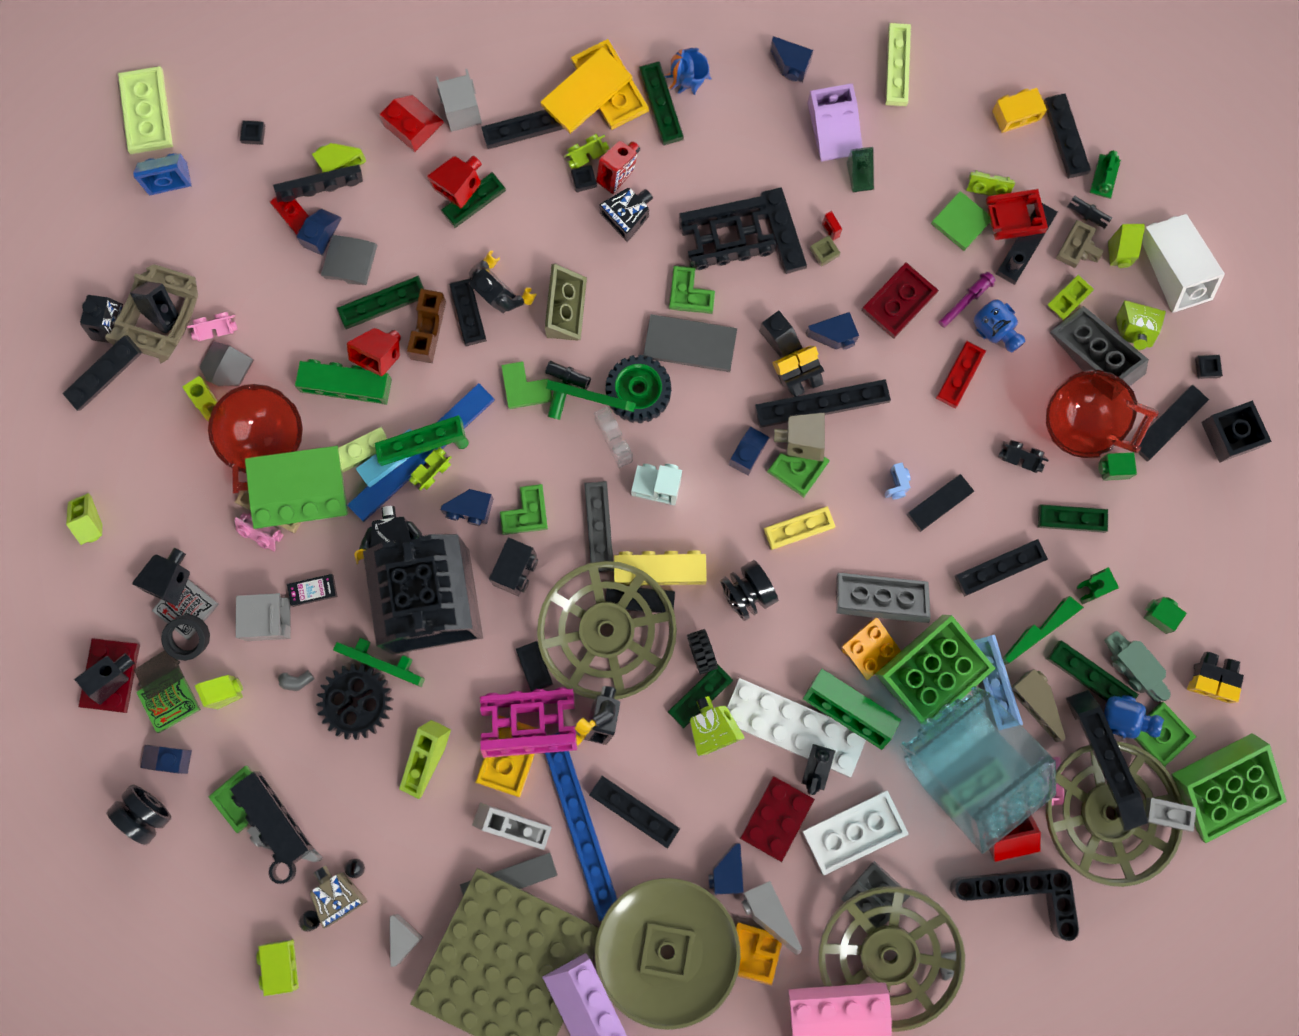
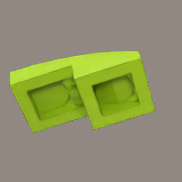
M1077 275L1047 306L1064 320L1094 291V288Z

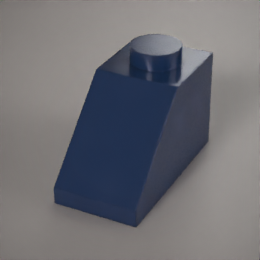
M773 36L770 52L782 75L791 81L803 83L812 59L813 50Z
M321 208L306 218L297 235V239L303 248L322 256L342 218Z
M850 312L808 326L806 331L808 338L835 350L843 348V350L849 349L855 345L859 338V333Z
M750 427L732 455L729 466L749 476L770 437Z
M144 745L140 768L188 774L192 750Z
M734 843L712 868L713 874H708L709 889H714L715 895L744 893L740 843Z

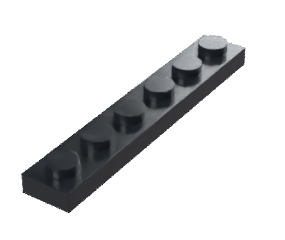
M886 379L755 404V411L759 428L788 423L790 416L816 413L829 415L890 403L891 398Z

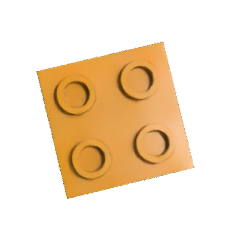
M878 618L869 621L864 628L844 643L841 649L846 656L850 657L866 680H869L901 651Z

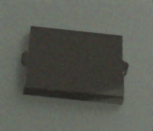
M165 650L134 669L139 680L138 685L143 689L149 700L185 677L179 666L180 661L169 656Z

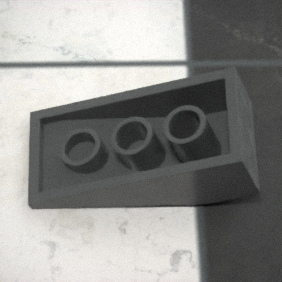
M1084 306L1050 331L1054 339L1092 382L1112 400L1147 372L1149 359Z

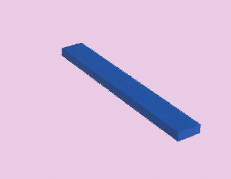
M478 383L437 422L459 415L462 418L465 429L495 399ZM434 449L411 456L373 486H367L347 506L365 522L409 481L410 474L420 464L423 466L427 464L424 460Z
M570 752L545 753L600 922L612 904L617 900L608 868Z

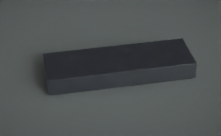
M471 278L449 283L465 346L487 341L474 289L469 285Z
M959 474L906 515L921 532L975 491L965 478Z
M607 588L605 602L618 603L625 592ZM639 588L637 590L647 602L652 613L666 612L663 602L654 589ZM664 590L674 610L675 591ZM634 598L631 599L625 608L630 611L644 612Z

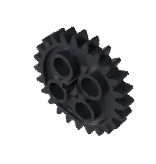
M351 664L350 671L346 666H342L341 674L334 670L335 678L327 676L328 686L320 685L325 692L317 694L318 697L323 698L322 702L316 703V706L323 707V710L317 714L326 717L321 723H330L328 727L330 732L337 729L335 735L337 737H340L344 732V738L347 740L350 739L352 734L354 740H359L360 733L364 738H368L369 730L376 734L375 726L384 727L381 721L382 718L390 719L385 712L393 710L392 707L387 706V702L394 700V698L387 697V694L392 689L384 688L388 680L380 681L382 674L378 672L373 676L374 668L370 667L366 672V666L361 664L359 670H357L355 664ZM357 680H362L364 687L361 691L356 692L354 684ZM370 689L373 690V692H372L370 695H367V696L361 698V697H362L363 695H365ZM338 693H342L344 696V701L340 705H336L334 702V698ZM353 697L358 699L361 698L357 701V707L351 705L353 703ZM370 699L376 701V708L373 711H368L366 708V703ZM349 706V707H348L347 709H345L340 715H338L337 712H338L340 709H343V708ZM354 712L357 716L356 721L349 725L346 720L347 715Z

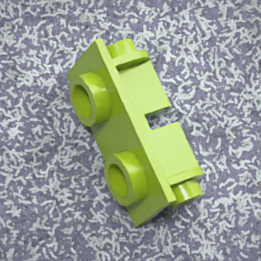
M595 134L585 139L587 144L581 147L576 144L568 148V154L563 157L569 156L568 164L570 168L577 169L590 162L586 155L587 153H590L593 160L607 153L606 151L609 150V146L606 142L602 143L601 141L605 135L598 137Z
M975 170V172H970V181L966 191L988 196L1012 193L1015 182L1010 177L997 175L990 177V174Z
M440 447L437 450L434 449L424 460L430 467L426 469L420 464L410 474L411 477L408 480L414 486L419 483L421 485L418 488L419 491L423 488L427 490L436 481L433 477L438 472L444 473L451 465L448 461L452 457L448 456L445 458L446 452Z

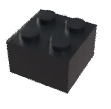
M1253 400L1213 414L1201 422L1219 463L1254 451L1272 442Z
M508 537L489 578L493 586L518 597L521 592L524 593L529 584L527 577L530 571L534 572L539 559H536L537 554L534 548Z

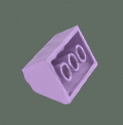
M586 953L543 976L571 1036H627Z

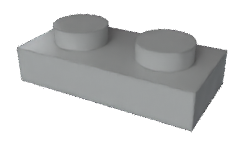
M1147 798L1145 812L1148 823L1194 832L1195 807Z

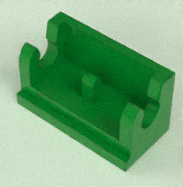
M1109 567L1091 575L1090 579L1079 583L1077 589H1081L1084 586L1090 589L1088 595L1080 598L1082 605L1119 589Z

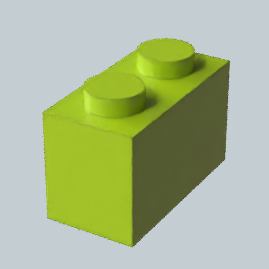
M294 939L259 946L256 960L258 966L261 965L262 975L259 976V987L261 991L263 990L264 996L288 993L299 989Z

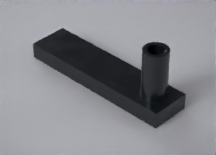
M1042 203L1049 228L1058 211ZM1035 209L1030 216L1031 222L1034 218H1037ZM1045 233L1017 237L996 275L1015 285Z

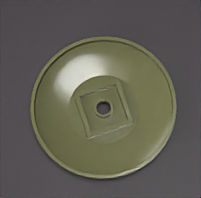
M653 879L638 884L626 891L607 911L596 939V970L610 1001L631 1020L655 1029L674 1030L685 1028L709 1017L729 996L735 984L740 966L739 937L728 911L709 891L697 884L681 879ZM664 945H671L675 950L674 955L669 959L662 957L660 953Z

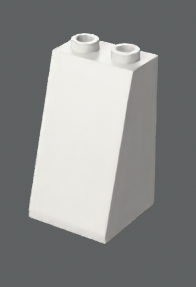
M1188 215L1174 216L1166 221L1152 223L1147 226L1144 231L1142 244L1171 312L1174 313L1213 300L1225 273Z

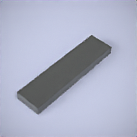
M607 481L584 483L590 562L613 561ZM599 568L598 571L610 572L614 571V568Z
M551 852L491 873V875L520 889L558 876ZM470 881L460 884L463 895Z

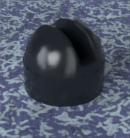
M351 859L345 865V873L350 878H358L365 871V865L360 859ZM356 863L354 875H352V864Z
M312 910L305 912L299 919V927L305 932H311L320 925L317 912Z

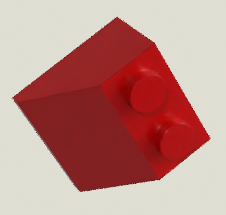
M413 95L394 99L379 114L384 127L414 152L444 123L440 117Z
M1023 798L978 808L986 845L994 862L1041 852V831Z

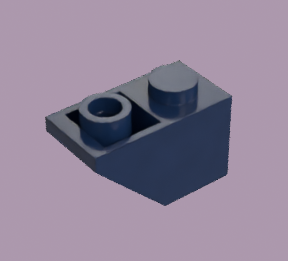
M468 489L441 505L440 510L446 515L445 518L458 521L459 518L468 520L467 523L480 526L481 523H488L494 498L492 494Z

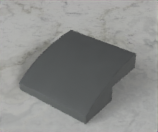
M332 235L321 276L325 279L344 280L348 284L367 285L378 245L362 239Z
M873 861L848 889L841 900L846 902L855 895L873 888L902 886ZM894 893L874 894L857 901L855 904L863 913L879 906H892ZM904 894L903 903L910 897V895ZM890 913L877 914L868 918V920L875 928L884 926L889 921Z

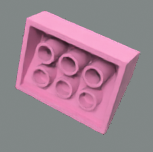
M886 982L788 989L792 1036H892L890 995Z

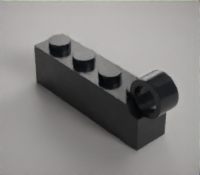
M253 771L230 789L233 793L231 797L234 803L239 808L242 807L247 813L245 815L247 822L252 827L256 826L260 832L259 839L266 847L269 846L274 852L272 855L274 862L270 865L268 872L270 879L276 884H285L292 881L296 875L294 863L298 862L314 850V848L262 773ZM280 863L286 864L289 868V875L284 880L280 879L276 874V868Z

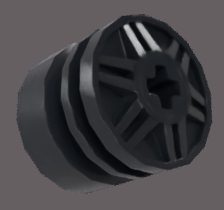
M755 560L741 567L742 579L736 573H730L733 584L726 576L720 579L727 602L743 621L750 618L747 608L753 615L758 613L756 602L766 609L779 601L771 581Z

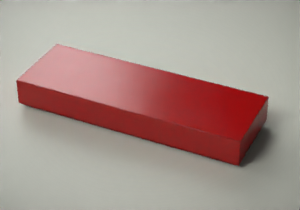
M966 341L936 399L956 409L986 350Z

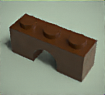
M426 289L420 290L416 308L418 313L417 326L415 331H411L407 347V353L411 360L433 364L446 305L443 292Z

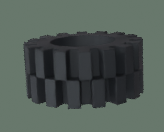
M702 629L687 634L698 672L703 674L718 669L715 654L706 630Z

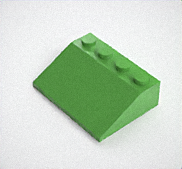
M338 445L245 458L250 510L254 529L348 515Z
M942 614L875 675L907 711L928 730L996 668L952 615Z
M1253 733L1171 774L1180 793L1183 805L1196 808L1194 826L1204 843H1208L1287 802L1271 746Z

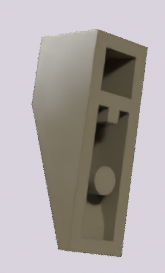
M1030 670L1011 686L1013 694L1055 742L1063 741L1066 737L1051 687L1047 683L1048 679L1041 671Z

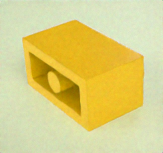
M1028 88L1023 89L1010 97L1009 95L1002 96L997 100L992 110L1002 133L1039 121L1047 111L1038 88L1031 90Z

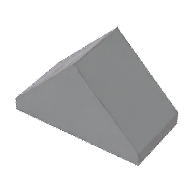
M399 914L390 916L391 967L400 964L423 938Z

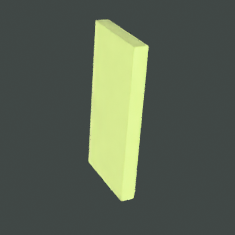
M161 66L118 73L128 152L136 154L173 147L163 69Z

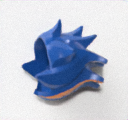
M698 48L681 49L672 57L671 72L665 75V78H674L669 89H673L681 84L678 90L679 94L691 87L695 95L705 79L712 80L707 58L698 52Z

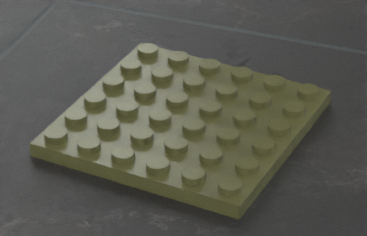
M477 868L410 1005L473 1036H557L564 1020L543 976L585 953L592 962L595 956L599 927Z

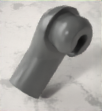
M309 670L299 677L290 676L288 673H282L278 677L279 686L291 691H299L315 679Z

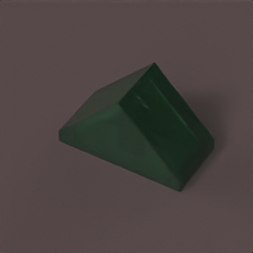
M873 147L851 149L847 160V168L852 192L874 190Z

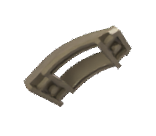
M153 264L146 268V272L134 275V283L130 292L145 282L163 283L167 293L185 298L180 314L168 337L135 326L140 312L131 294H129L121 313L114 322V328L110 334H106L105 338L114 345L123 336L128 335L143 354L158 358L161 364L170 358L181 340L194 311L198 291L194 276Z

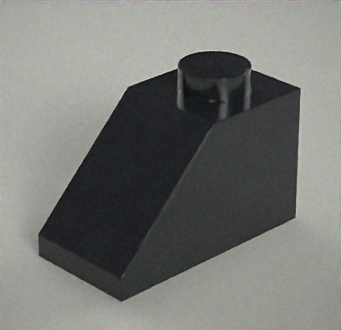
M145 282L130 292L139 312L159 330L167 333L173 328L179 315L163 283Z
M779 310L761 323L759 332L780 358L789 354L792 355L793 352L803 348L794 328Z

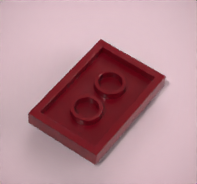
M905 262L862 307L861 311L895 339L933 299L939 290Z
M91 639L86 670L106 656L116 661L125 653L135 664L124 672L129 680L101 705L92 700L82 689L78 707L121 713L128 712L140 644Z
M773 776L740 839L782 862L815 799Z

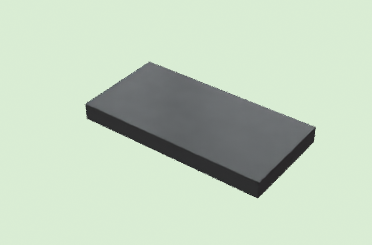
M651 314L643 356L644 358L649 356L657 361L730 372L737 328Z
M837 573L836 614L929 623L931 618L929 582Z

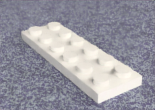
M740 678L727 706L740 730L806 759H809L813 744L836 750L831 770L847 777H852L866 740L831 717Z

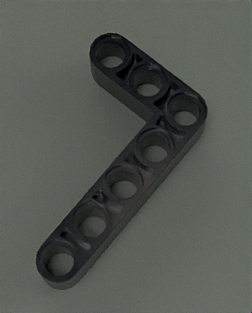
M1049 868L955 878L951 882V894L963 901L1046 893L1050 928L1053 935L1065 941H1072L1079 934L1072 879L1065 870ZM1057 873L1062 877V882L1059 886H1056L1053 882V878ZM1032 876L1038 878L1036 888L1030 886L1029 882ZM1009 878H1013L1015 882V887L1011 891H1008L1006 888V881ZM986 880H989L992 885L988 893H984L982 890V884ZM965 882L968 886V892L961 896L958 887L961 883ZM1060 898H1063L1065 900V907L1059 911L1057 902ZM1063 923H1067L1069 926V931L1066 935H1062L1060 931Z

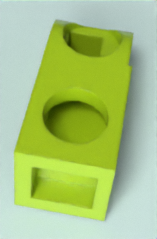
M198 376L182 386L195 407L199 409L208 422L224 412L202 377Z

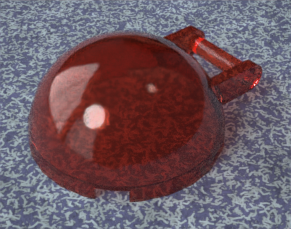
M1086 370L1064 379L1054 389L1046 406L1045 419L1052 441L1062 451L1080 458H1098L1101 454L1112 451L1116 446L1139 453L1141 449L1139 445L1153 419L1157 418L1160 412L1138 403L1134 390L1120 377L1102 370ZM1137 412L1142 413L1145 416L1132 441L1125 440L1133 428Z
M249 384L230 390L215 404L209 417L208 434L210 444L217 457L228 467L232 468L233 494H237L239 491H248V483L239 482L238 471L246 473L245 458L294 452L298 450L302 441L303 427L297 407L283 392L267 385Z

